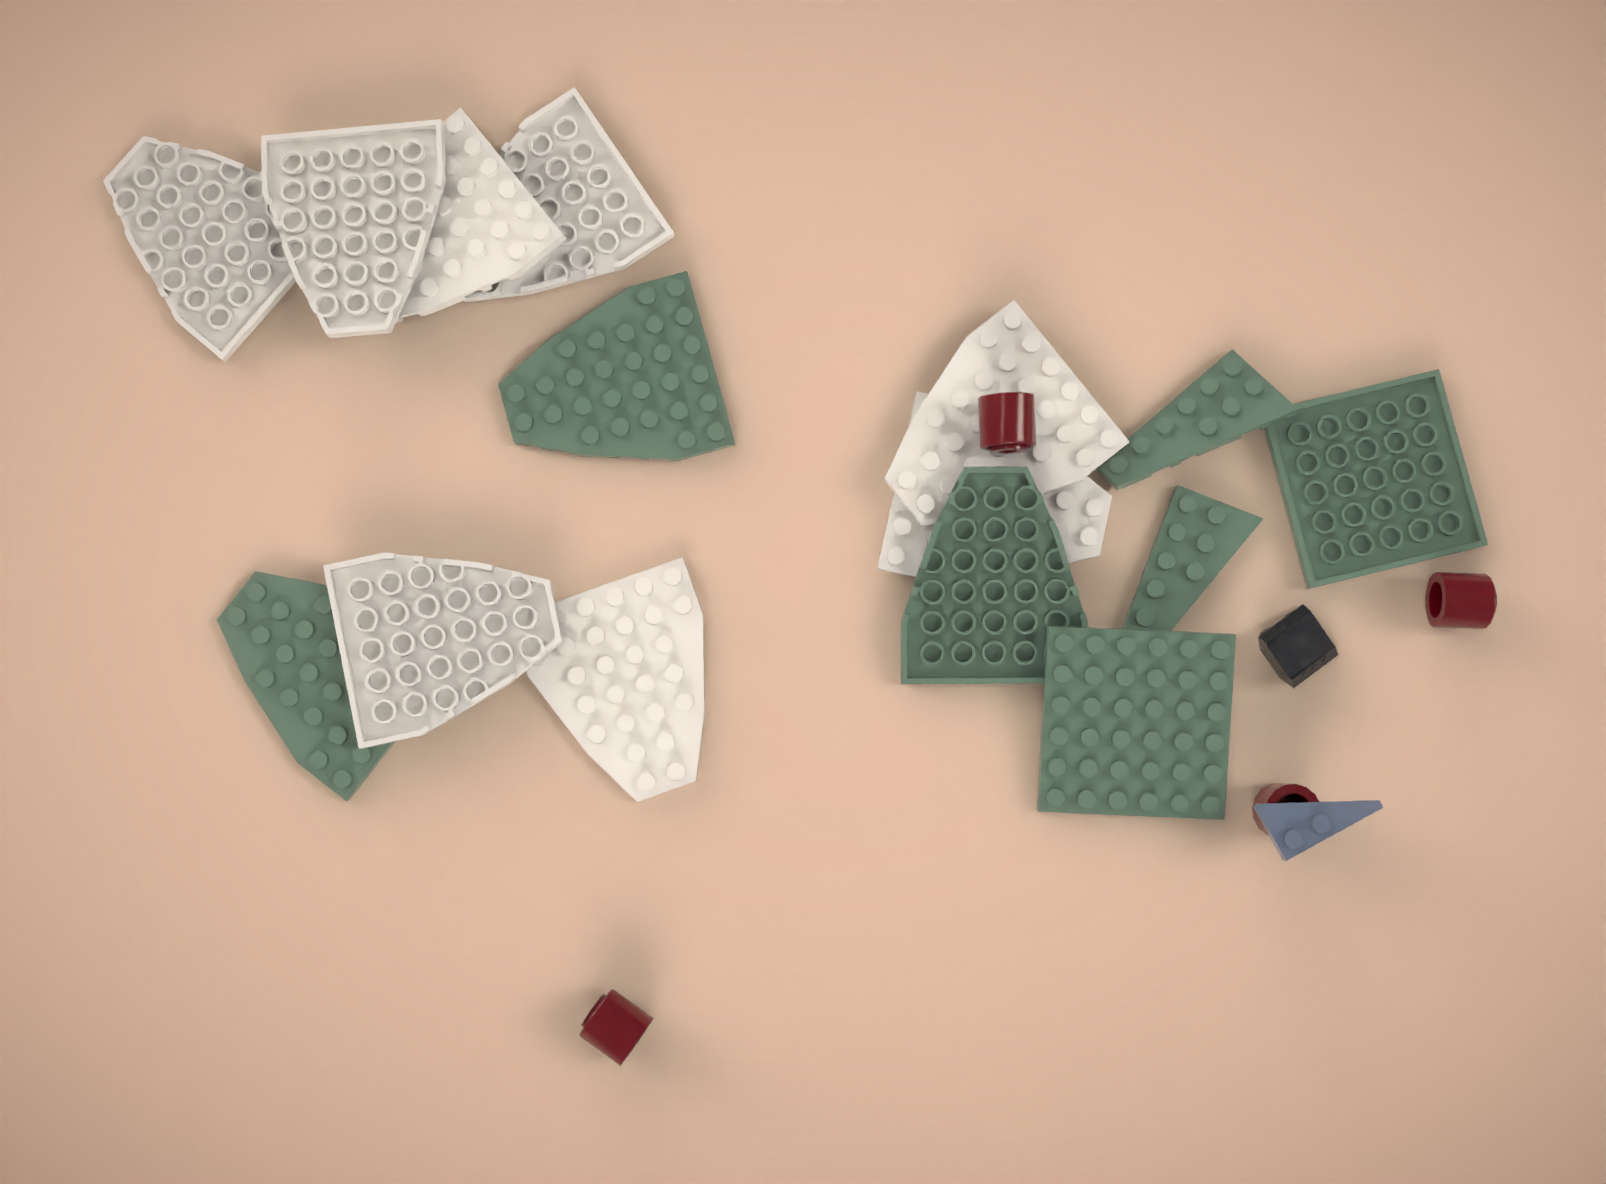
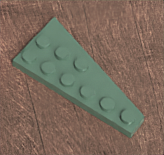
M1232 349L1128 438L1129 443L1100 465L1097 471L1118 491L1151 477L1153 473L1169 466L1172 468L1195 455L1198 457L1238 440L1242 435L1258 428L1261 430L1271 426L1272 422L1284 417H1292L1297 414L1298 409Z
M1177 485L1173 491L1121 629L1171 631L1263 518Z

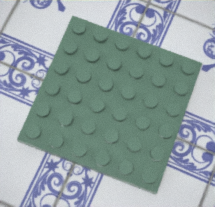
M1439 369L1293 404L1298 409L1296 415L1289 418L1284 417L1272 422L1271 426L1264 428L1307 589L1488 545Z
M1047 625L1037 810L1039 812L1224 820L1236 634Z

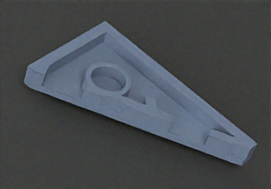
M1380 800L1256 803L1253 805V808L1282 860L1287 861L1382 809L1383 806Z

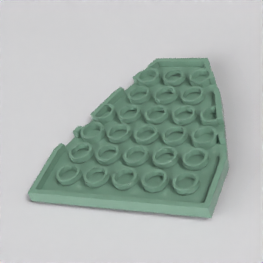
M687 271L626 288L550 338L498 384L513 442L518 445L535 446L544 450H556L581 457L619 459L620 457L639 458V460L665 459L668 461H681L736 445Z
M1027 466L963 467L932 528L901 619V684L1044 683L1047 625L1088 627V621L1081 606L1079 593L1073 581L1058 528L1051 518L1040 491H1038Z
M255 571L218 617L217 622L245 683L297 763L345 801H349L395 742L359 749L327 585Z

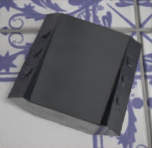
M1304 604L1288 613L1285 618L1274 626L1263 630L1258 637L1260 651L1279 678L1293 688L1338 655L1335 645L1312 612Z

